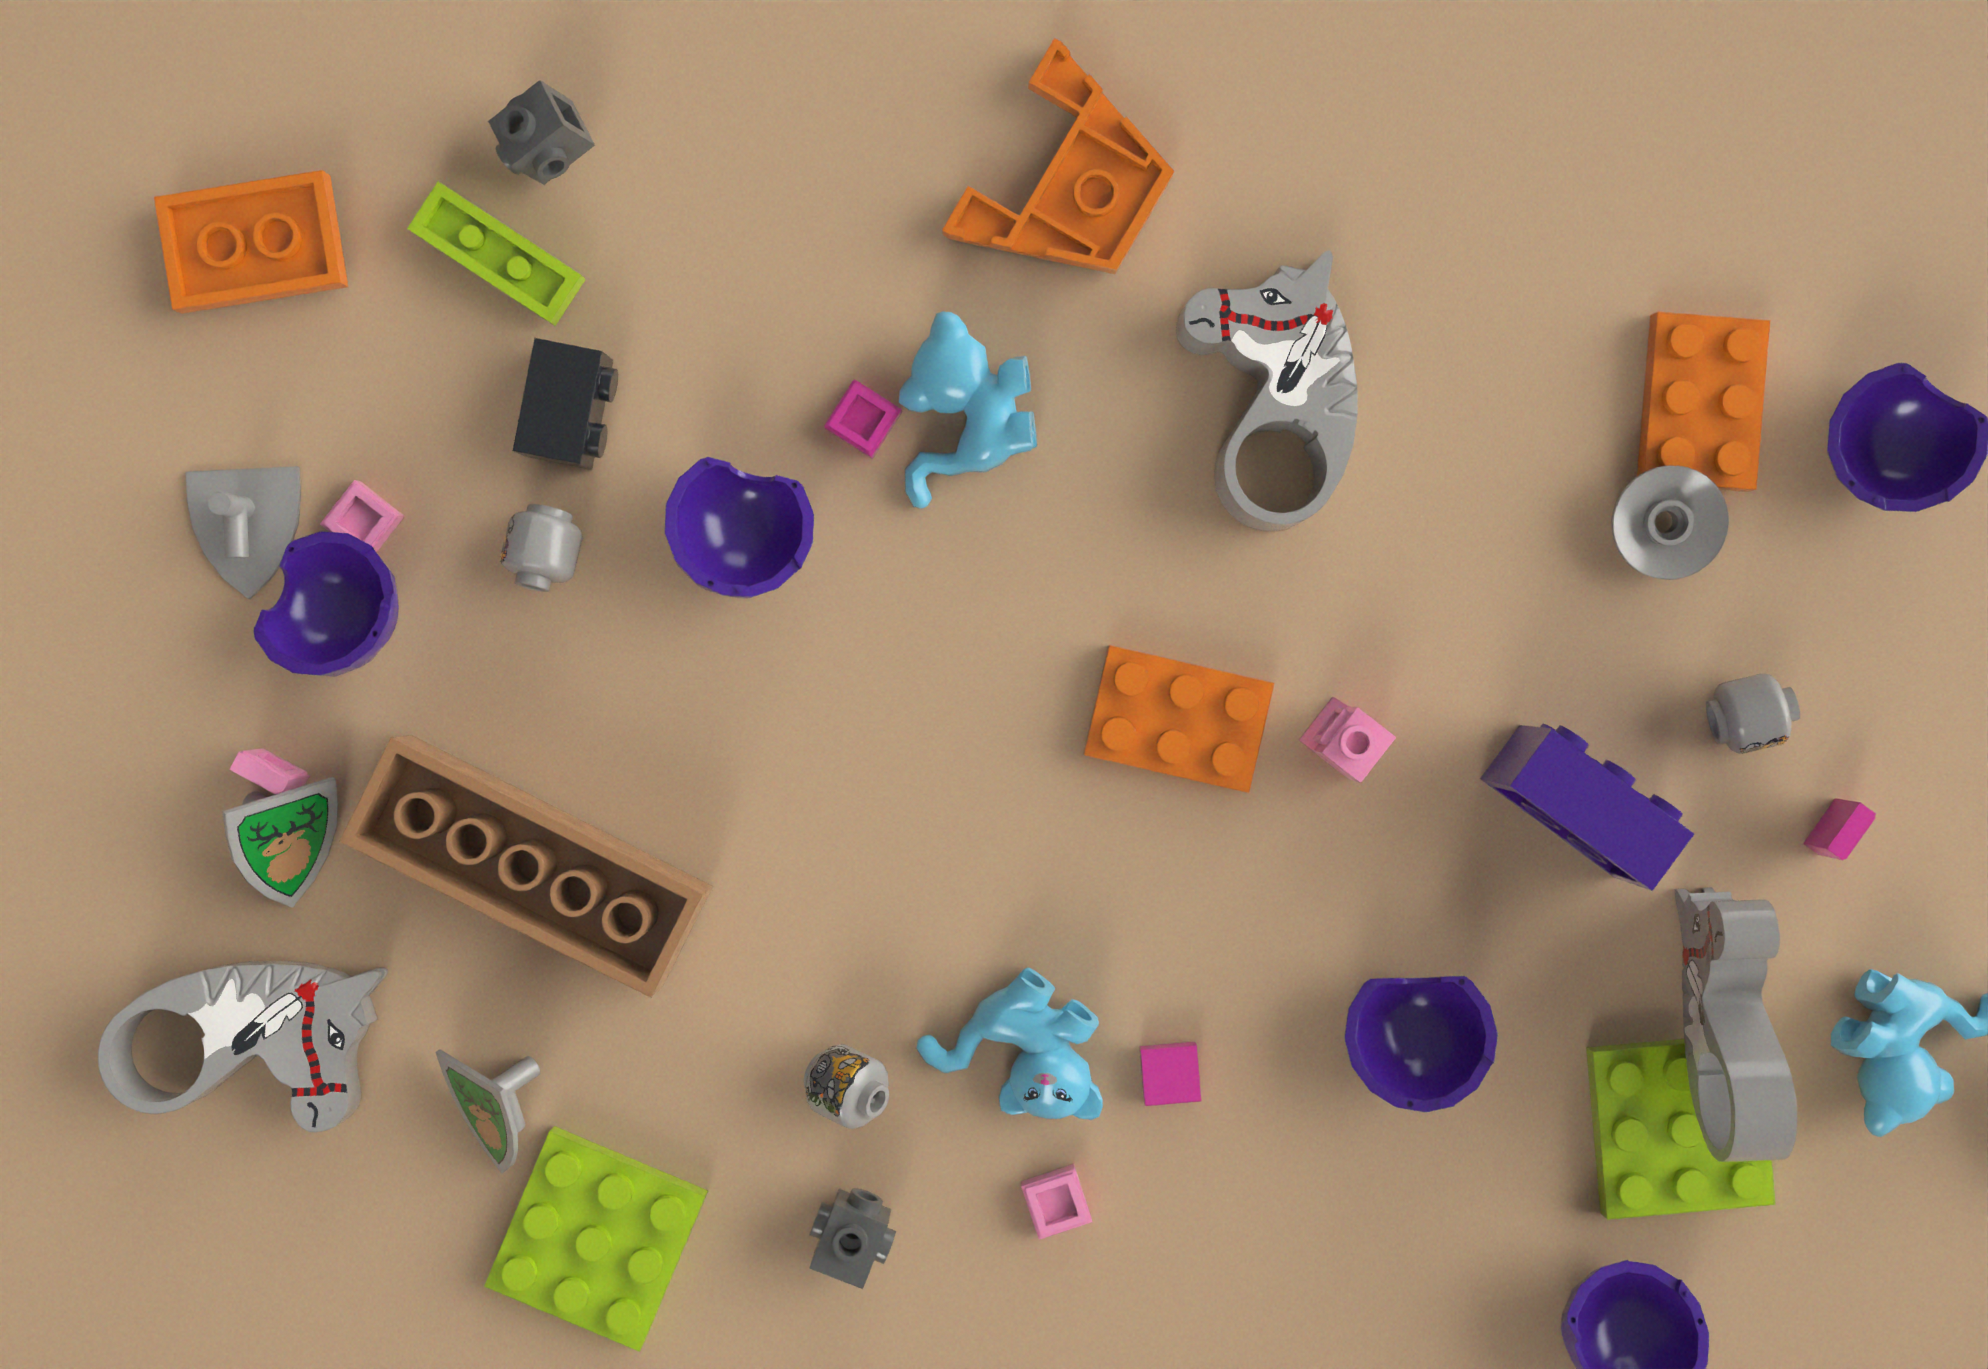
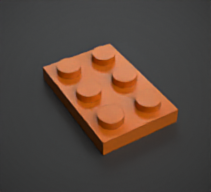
M324 170L154 197L172 310L184 314L348 287L331 176Z
M1659 311L1650 315L1637 476L1656 467L1669 465L1683 466L1706 475L1716 484L1719 490L1744 492L1757 490L1771 320Z
M1108 645L1083 755L1249 793L1275 683Z

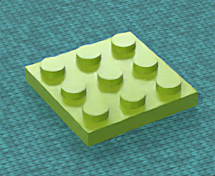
M1684 1039L1586 1047L1600 1214L1607 1220L1776 1205L1772 1160L1719 1162L1710 1153L1702 1135L1692 1101Z
M554 1126L547 1135L484 1287L640 1352L708 1190Z

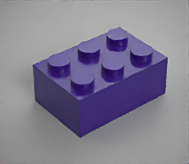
M1544 723L1540 727L1519 725L1480 779L1612 877L1653 891L1694 836L1692 831L1678 822L1683 813L1657 795L1653 794L1649 799L1631 787L1636 779L1617 764L1609 760H1605L1601 764L1584 752L1589 744L1566 727L1559 725L1555 730Z

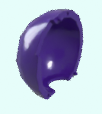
M1896 363L1866 374L1843 394L1829 421L1827 452L1837 479L1856 498L1883 511L1917 512L1944 502H1950L1974 482L1988 456V417L1968 403L1959 402L1941 392L1927 380L1926 375L1908 363Z
M705 457L696 462L678 478L666 503L665 535L677 565L697 586L716 594L734 598H752L779 588L802 568L813 544L814 513L801 483L790 478L778 475L773 477L756 476L734 468L730 462Z
M320 531L293 540L287 545L279 565L284 574L282 594L278 602L271 609L261 610L253 630L255 640L267 657L288 671L295 674L331 677L342 675L371 662L392 636L399 611L395 577L371 545L349 533Z
M1465 976L1369 979L1362 985L1348 1009L1344 1038L1351 1066L1370 1092L1394 1107L1426 1113L1454 1107L1458 1102L1478 1089L1491 1065L1494 1064L1498 1032L1490 1004L1472 980Z
M1625 1260L1592 1271L1572 1289L1562 1312L1561 1333L1566 1349L1576 1369H1706L1708 1365L1709 1330L1700 1303L1681 1279L1673 1277L1656 1265Z

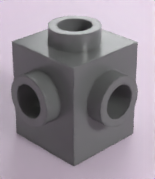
M541 80L523 94L511 99L503 110L488 121L499 142L496 146V152L503 164L514 174L519 175L523 173L543 185L551 179L564 174L568 170L569 165L595 146L573 101Z
M853 1188L849 1193L839 1189L832 1206L824 1202L821 1203L809 1235L818 1238L819 1241L809 1269L863 1289L873 1262L877 1261L884 1264L896 1234L895 1230L887 1228L891 1209L882 1206L883 1200L869 1191Z

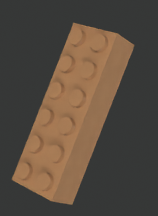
M413 735L390 738L339 842L650 998L663 987L713 888L712 885Z

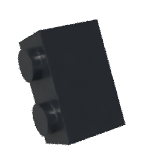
M534 338L512 451L529 458L592 470L594 458H601L606 447L608 429L607 425L601 424L605 402L612 403L617 391L618 370L612 368L614 360L600 350Z

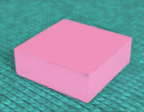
M354 480L320 525L329 532L349 533L371 545L377 552L405 516L365 484Z
M264 748L238 752L229 769L274 794L305 786L309 778L306 771Z
M1074 1164L1021 1181V1187L1039 1240L1092 1222Z

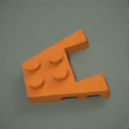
M1054 38L1029 80L1028 89L1077 117L1020 215L1015 214L967 186L943 227L942 234L948 239L1116 274L1175 171L1128 117L1124 118L1103 94V89L1090 74L1087 76L1070 56L1071 52L1061 41Z

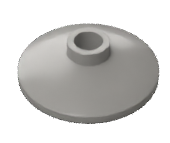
M1661 466L1638 475L1623 489L1616 501L1612 514V535L1616 548L1622 558L1638 572L1658 579H1680L1699 572L1717 556L1727 536L1729 515L1727 504L1721 491L1706 475L1688 467ZM1667 511L1672 517V524L1667 531L1660 532L1655 526V519L1659 513Z

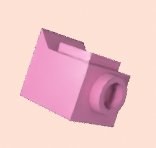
M1332 697L1299 741L1346 778L1361 783L1396 737L1358 707L1347 706L1337 698Z

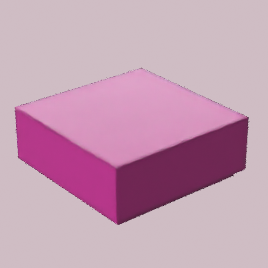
M854 379L824 425V428L873 459L903 411Z
M1835 798L1803 844L1818 855L1842 861L1846 860L1875 820L1876 813L1861 802Z
M1195 1042L1139 1046L1145 1106L1201 1102L1198 1052Z

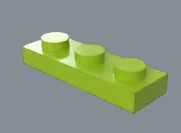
M437 181L407 228L413 234L554 326L557 325L586 280L581 274L439 181Z

